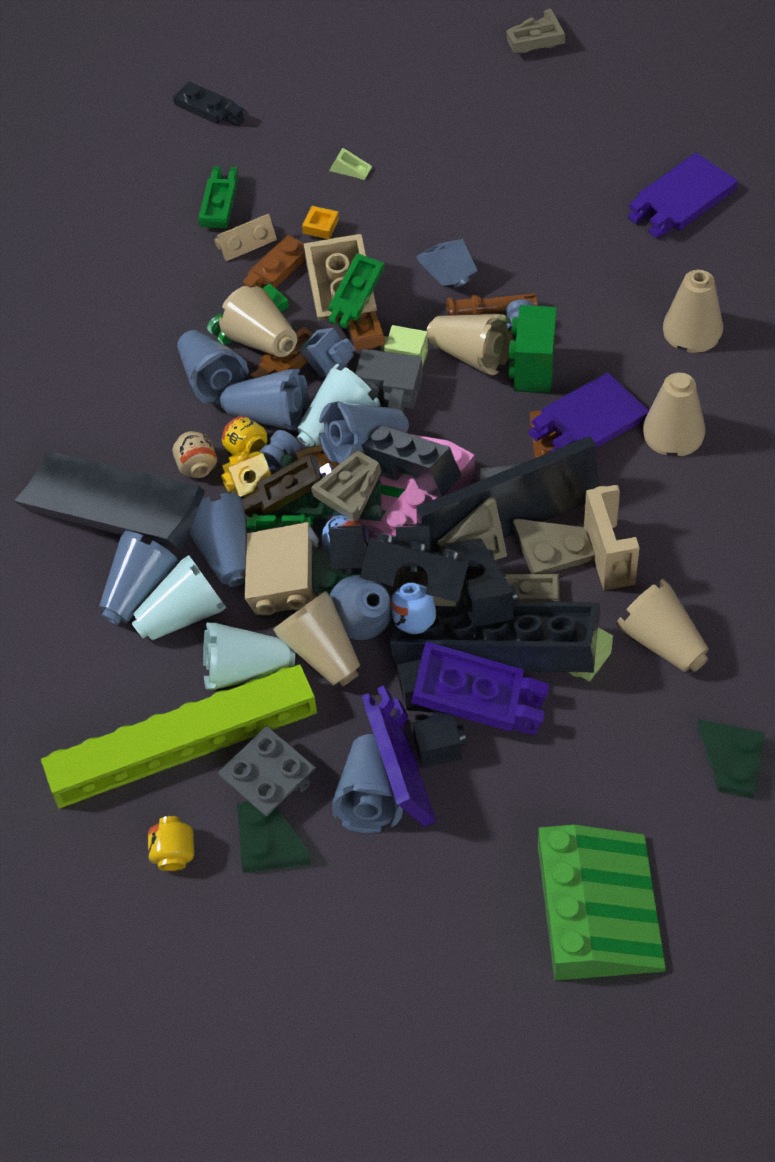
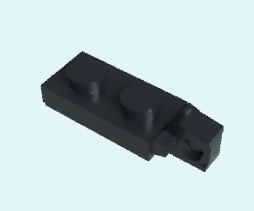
M190 81L173 96L175 106L215 124L226 121L239 127L245 120L243 108L234 101Z

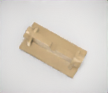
M269 214L218 234V238L214 239L218 250H222L225 261L277 240Z

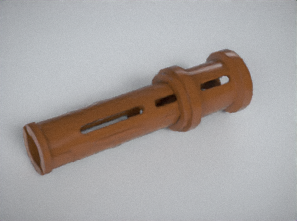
M536 293L494 298H480V296L472 295L469 299L453 300L452 297H448L446 299L447 316L507 315V306L511 302L525 299L538 306Z

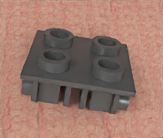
M266 726L218 772V775L267 817L293 790L305 791L310 785V781L307 778L316 768Z

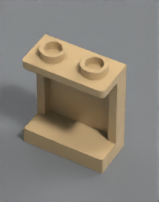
M618 485L599 486L592 490H586L584 529L595 553L594 562L604 591L636 584L640 549L637 538L633 537L616 541L613 528L617 526L620 496Z
M308 522L247 533L245 600L256 615H271L275 612L291 609L300 610L316 598L312 590V551L318 550V538Z

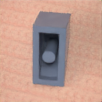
M463 239L439 243L416 256L418 262L442 286L453 284L454 288L459 287L470 281L469 275L477 272V268Z

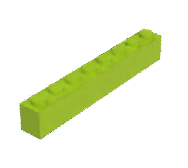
M300 664L294 667H284L272 675L261 679H251L244 685L228 691H218L209 698L198 702L185 703L176 710L165 714H155L143 722L132 726H122L115 732L99 738H89L82 744L66 750H56L49 756L41 758V762L53 797L60 809L255 737L266 726L274 730L317 714L315 697Z

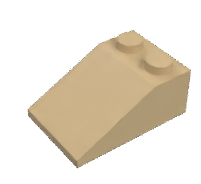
M362 234L304 243L307 270L318 321L329 319L332 313L328 311L329 304L356 253L366 256ZM373 292L362 313L377 311Z

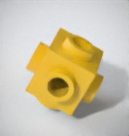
M243 451L230 456V462L222 465L225 473L221 477L228 492L232 491L233 494H237L240 497L244 496L245 499L254 494V490L258 487L257 483L269 477L271 472L263 453L256 451L247 455V452Z

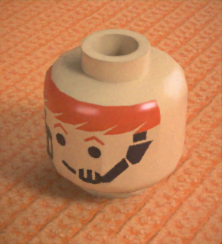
M189 431L182 434L174 443L172 449L173 456L179 471L184 476L202 478L208 475L215 467L217 456L212 442L206 434Z

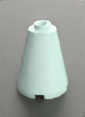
M336 364L328 373L297 427L299 435L297 438L310 450L313 447L316 449L322 448L319 433H324V423H319L323 408L328 403L339 401L380 407V402L377 397L372 401L368 395L371 389L360 377L346 367L340 371L339 364Z
M188 555L177 564L133 613L136 620L132 622V625L143 639L149 636L151 640H155L220 613L226 609V606Z
M218 623L206 624L208 630H205L203 666H206V670H209V676H204L205 688L207 690L246 683L251 679H261L276 673L281 668L294 667L295 651L280 638Z

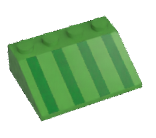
M581 825L539 827L538 852L554 981L665 972L666 968L644 834Z

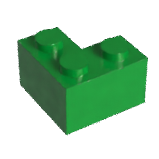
M520 305L519 317H513L511 334L516 336V341L510 340L509 359H515V361L510 360L509 379H514V391L551 394L556 307Z

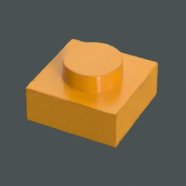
M311 206L302 224L303 234L330 239L339 221V211Z

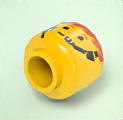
M238 416L232 419L225 426L222 434V444L232 455L246 451L247 455L256 451L260 452L267 445L268 441L267 432L264 427L246 416Z
M176 816L160 818L159 824L152 826L148 830V858L153 864L158 865L159 870H182L186 868V863L192 861L194 857L193 828L181 822V818Z

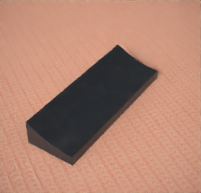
M591 436L585 437L417 506V524L431 523V549L439 553L437 542L489 497H493L496 501L503 538L515 534L512 527L513 520L515 519L543 522L586 504V490H592L600 486L596 463V444Z
M47 451L36 474L14 501L33 513L120 535L124 531H131L143 535L141 540L148 542L153 540L160 545L183 550L205 490L195 484Z
M464 601L456 602V606H435L436 619L422 633L409 634L395 626L390 642L395 669H397L398 664L421 660L423 648L427 641L524 669V671L594 673L597 633L601 614L600 603L517 601V605H513L512 620L474 627L464 609Z

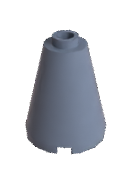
M190 330L179 338L177 348L192 392L202 403L214 402L216 405L221 404V394L225 391L226 387L242 382L245 374L248 377L249 371L243 357L198 330Z
M288 369L231 384L221 394V407L225 409L229 416H246L258 423L297 431V427L303 418V408L309 407L307 382L304 375L297 374L300 372L299 369Z
M339 401L328 403L323 408L319 423H324V433H319L323 450L331 462H339V464L356 450L365 454L361 445L381 425L407 433L409 428L407 417L399 409Z
M222 493L220 494V500L211 501L210 496L202 499L189 536L222 584H228L230 587H236L245 583L247 531L244 504L241 497L237 494Z
M124 531L120 537L99 604V608L103 611L101 616L115 625H119L120 622L128 623L134 616L133 613L177 566L179 561L175 555L152 540L151 544L140 541L143 535L131 531Z
M361 574L351 575L341 580L331 591L330 596L348 637L355 640H368L381 634L389 625L392 618L391 594L383 583L360 578Z
M366 734L356 738L352 744L332 801V815L335 819L336 816L341 819L342 826L348 830L359 833L381 832V826L391 823V827L397 825L402 818L403 809L397 805L375 736L373 734Z

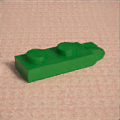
M356 253L329 304L328 311L332 312L329 317V323L335 325L340 316H343L340 321V327L346 329L351 320L357 321L384 271L383 262Z

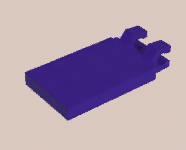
M695 152L639 192L638 197L629 204V209L633 212L628 214V219L637 224L647 218L651 212L655 215L650 218V223L654 227L649 229V234L658 239L669 232L672 227L680 231L737 189L738 180Z
M607 372L544 407L541 414L532 420V424L535 427L529 429L528 434L537 442L555 431L559 437L554 439L553 445L556 448L551 449L550 452L588 436H591L597 449L643 422L649 410Z
M426 641L411 703L510 732L512 729H518L519 732L536 735L539 726L543 723L544 711L530 706L541 708L543 699L547 697L549 684L533 678H523L524 669Z
M383 685L377 688L378 693L382 696L380 704L375 706V700L369 693L362 696L366 714L368 715L397 805L426 827L437 822L407 733L403 727L409 716L402 702L397 698L393 700L389 690ZM393 707H394L395 710H396V712H395L394 716L392 717V716L389 715V714H390V712L392 711V709H393Z

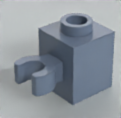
M334 328L317 330L299 349L319 377L327 376L336 364H339L340 371L345 367L347 368V363L354 357L352 352L355 350L348 339L342 340Z

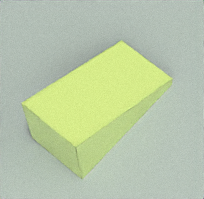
M342 148L329 171L365 180L372 166Z

